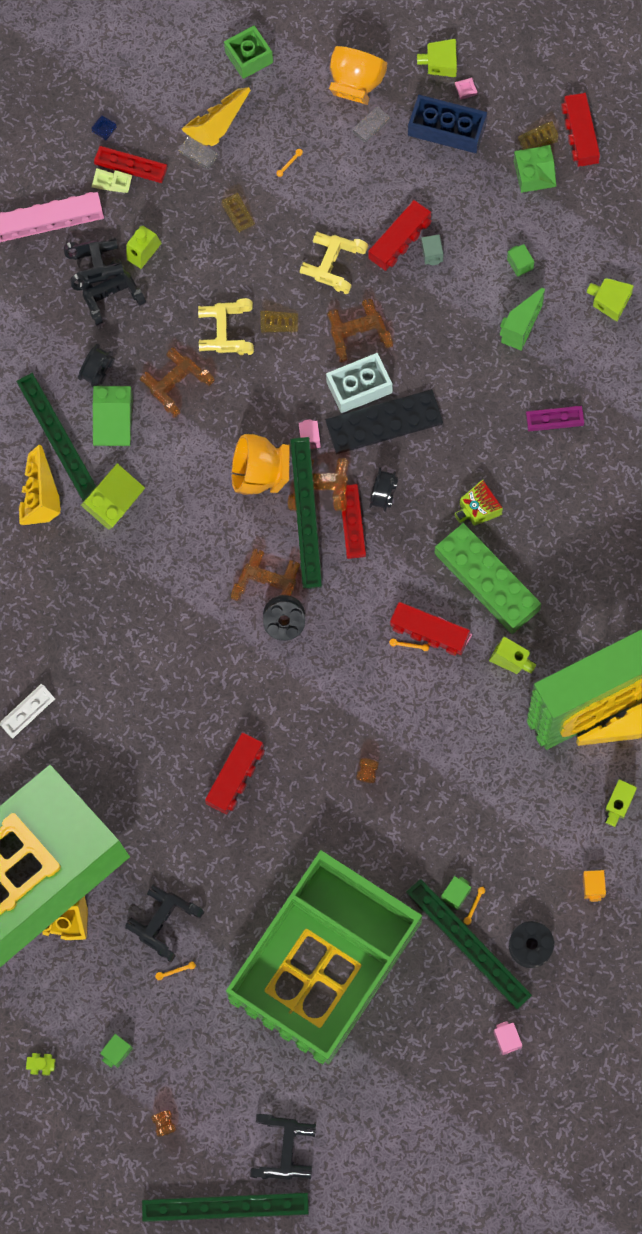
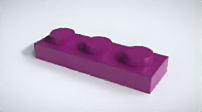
M582 406L526 412L528 432L584 426Z

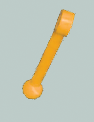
M297 149L296 154L289 162L276 172L278 177H282L283 172L293 161L303 154L301 149Z
M396 639L389 641L391 646L399 645L419 648L423 651L429 650L428 644L418 645L398 642Z
M484 887L478 888V894L468 916L464 918L465 925L471 924V917L481 895L485 893Z
M192 961L186 966L165 973L158 972L155 977L160 981L171 974L186 969H194L196 964Z

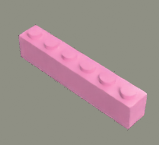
M89 192L77 197L71 196L60 201L53 200L49 203L36 204L29 208H18L11 212H0V242L104 219L98 192Z

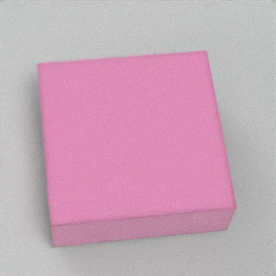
M472 78L455 82L460 100L477 95Z

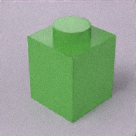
M524 244L514 246L508 251L507 260L517 277L534 269V260Z
M454 876L442 894L441 900L458 910L471 891L470 883L462 877L458 879Z
M114 1034L100 1052L104 1057L102 1061L110 1068L113 1065L118 1068L133 1048Z

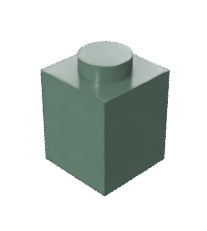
M440 235L421 237L425 265H437L443 262Z

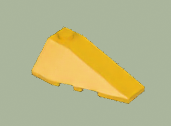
M250 88L237 89L222 99V104L207 109L208 114L192 119L182 128L183 132L202 146L216 145L219 143V139L226 133L251 91Z
M38 445L28 453L25 475L28 476V480L25 486L22 487V492L26 493L25 501L20 502L19 521L21 525L50 522L61 511L60 497L43 447Z
M642 703L627 710V713L622 718H612L606 723V727L598 726L579 736L576 741L577 745L642 738Z
M85 896L48 926L42 935L58 934L61 935L60 939L64 940L86 939L88 908Z

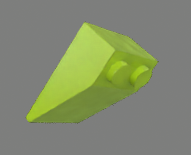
M117 463L84 500L81 506L110 530L143 492L145 487Z

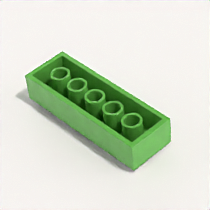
M464 523L435 546V555L511 634L515 633L540 611L541 603Z

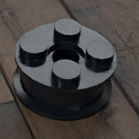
M96 344L85 358L79 371L78 379L90 382L93 388L99 383L103 384L107 377L105 372L108 367H112L115 361L113 352H106L100 348L99 344Z
M379 467L372 489L369 508L373 505L383 508L385 512L387 507L391 508L393 501L391 491L396 489L398 477L395 476L396 471L389 473L381 471V467Z
M279 595L269 600L263 610V626L265 631L272 638L281 641L292 640L299 636L305 627V609L302 603L289 595ZM283 615L289 617L286 620L280 619V617Z
M535 921L524 922L517 926L509 940L511 957L517 964L526 968L542 966L549 960L554 950V938L551 931L545 925ZM529 940L534 941L537 948L534 950L528 949L526 942Z

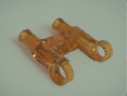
M368 299L369 303H367V300L362 302L366 316L342 323L339 312L336 309L333 310L334 314H332V311L327 313L332 326L330 332L336 346L337 356L340 358V363L347 361L346 346L343 338L356 335L357 332L363 333L376 329L385 349L393 347L389 331H386L382 317L375 309L373 299Z
M173 347L171 348L173 352L169 350L166 356L177 366L160 381H157L149 372H145L146 376L142 375L140 381L164 405L165 410L168 413L170 412L173 418H176L180 414V410L167 395L175 387V384L183 380L189 373H192L201 383L204 382L207 386L213 384L215 379L206 369L202 370L189 357H184Z
M341 458L337 459L335 473H313L314 490H334L332 499H334L336 511H345L347 505L345 492L348 482L346 473L349 461L342 458V462ZM295 488L293 494H290L288 497V508L290 511H296Z
M253 549L249 563L244 565L239 581L235 583L232 589L231 599L240 600L249 579L263 584L269 583L270 586L283 590L281 595L291 596L296 584L295 576L300 564L296 561L293 564L294 561L289 560L285 574L279 575L259 568L265 553L261 550L257 552L258 549Z

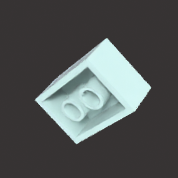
M378 353L326 373L328 387L341 414L392 393V382Z

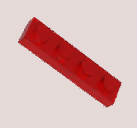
M99 146L94 159L95 165L162 183L168 169L167 164Z
M358 484L339 486L347 559L366 557Z

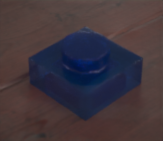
M101 115L91 129L93 133L107 140L117 126L116 123Z

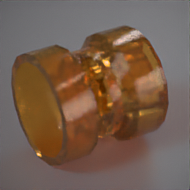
M360 759L359 767L361 769L357 772L356 779L362 782L375 783L376 775L374 771L378 770L379 763L371 759Z
M170 1110L151 1116L152 1122L156 1125L157 1137L176 1131L175 1124L171 1121L172 1114Z

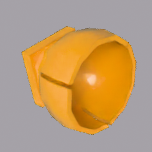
M336 46L331 55L329 67L334 83L331 82L329 89L334 96L368 105L370 99L368 93L382 82L386 73L387 62L357 49Z
M255 434L240 436L232 462L231 473H236L231 475L234 491L243 495H254L270 488L271 493H278L289 481V445L282 444L279 448H276L265 437Z

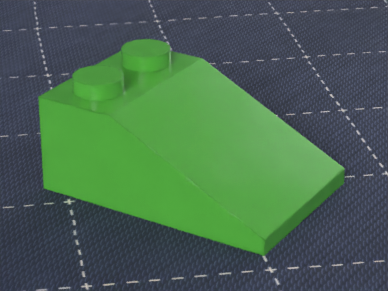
M544 288L539 289L510 311L507 318H503L500 326L502 328L500 336H502L501 343L522 351L543 306Z
M94 386L93 446H130L133 404L131 386Z

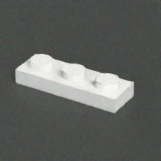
M40 684L0 721V726L13 739L55 698L44 685Z

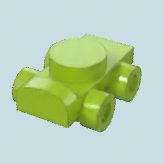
M32 1053V1057H27L26 1070H30V1074L38 1075L40 1070L42 1075L50 1076V1072L55 1071L56 1059H53L51 1054H44V1058H42L40 1054Z

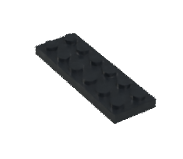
M432 389L325 419L336 454L443 424Z

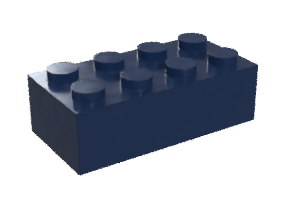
M418 95L408 124V136L477 154L487 124V112Z

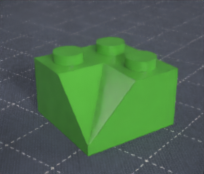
M255 26L224 41L225 54L242 79L273 63L272 50Z
M550 145L515 151L514 165L521 193L556 187L554 159Z

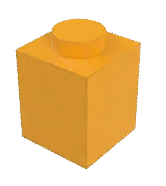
M604 870L584 871V899L589 898V901L597 902L601 901V898H605Z

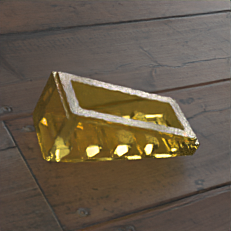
M551 121L518 136V140L522 149L525 150L558 142V133ZM533 136L536 137L537 142H534ZM525 139H529L530 145L527 144Z
M238 193L222 200L221 205L238 233L255 225ZM235 202L238 204V205H236V206H234V207H231V208H230V206H229V205H231V204H233V203H235ZM238 208L241 209V211L236 212V213H234V214H233V212H232V211H234V210H236V209H238ZM241 214H244V217L238 220L235 218ZM248 220V223L242 226L239 225L240 222Z
M260 311L261 333L298 332V314ZM266 319H270V324H266ZM274 319H277V325L274 324ZM281 319H285V325H281ZM289 319H292V326H289Z

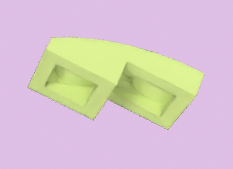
M96 168L92 187L128 193L132 175L116 170L114 173H110Z

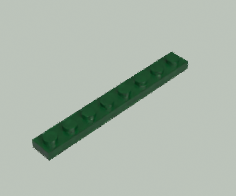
M30 373L17 380V385L84 502L96 488V485L34 374Z
M294 438L290 440L303 589L322 588L310 438Z
M422 879L418 880L406 892L516 1010L532 997L529 991Z
M308 1193L142 1200V1222L309 1215Z

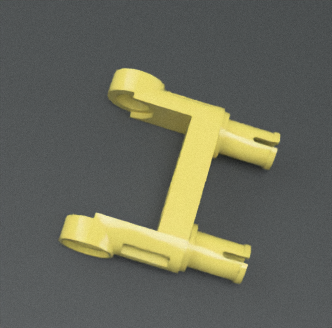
M317 231L313 243L328 247L321 266L316 267L303 262L300 273L314 277L317 282L330 285L338 292L343 291L344 294H348L351 284L342 277L330 274L333 268L332 264L336 261L340 249L355 254L356 252L365 254L368 244L360 239L352 241L337 235L328 236Z
M243 298L234 303L198 306L199 318L215 317L217 319V337L211 340L199 339V351L216 350L218 353L237 352L239 355H244V353H248V355L253 354L254 345L252 343L245 342V340L227 341L226 333L227 314H240L251 311L253 309L252 300Z

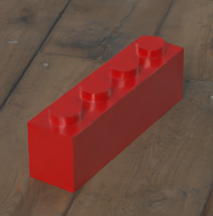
M586 93L565 96L564 103L561 104L562 114H566L565 128L570 132L568 141L569 145H573L574 149L572 150V159L576 161L577 167L599 164L600 153Z
M413 200L368 251L369 259L385 271L389 267L392 268L396 264L398 256L405 254L409 244L419 238L421 230L429 227L431 224V211Z
M398 602L390 620L393 631L399 634L404 632L410 634L412 639L427 641L429 646L437 649L439 647L444 648L447 653L454 656L456 654L462 656L470 637V630L401 602Z
M243 732L241 733L205 799L206 805L226 815L229 810H234L237 804L236 797L244 792L247 785L245 783L247 777H252L256 769L254 764L257 760L260 761L264 755L263 742Z

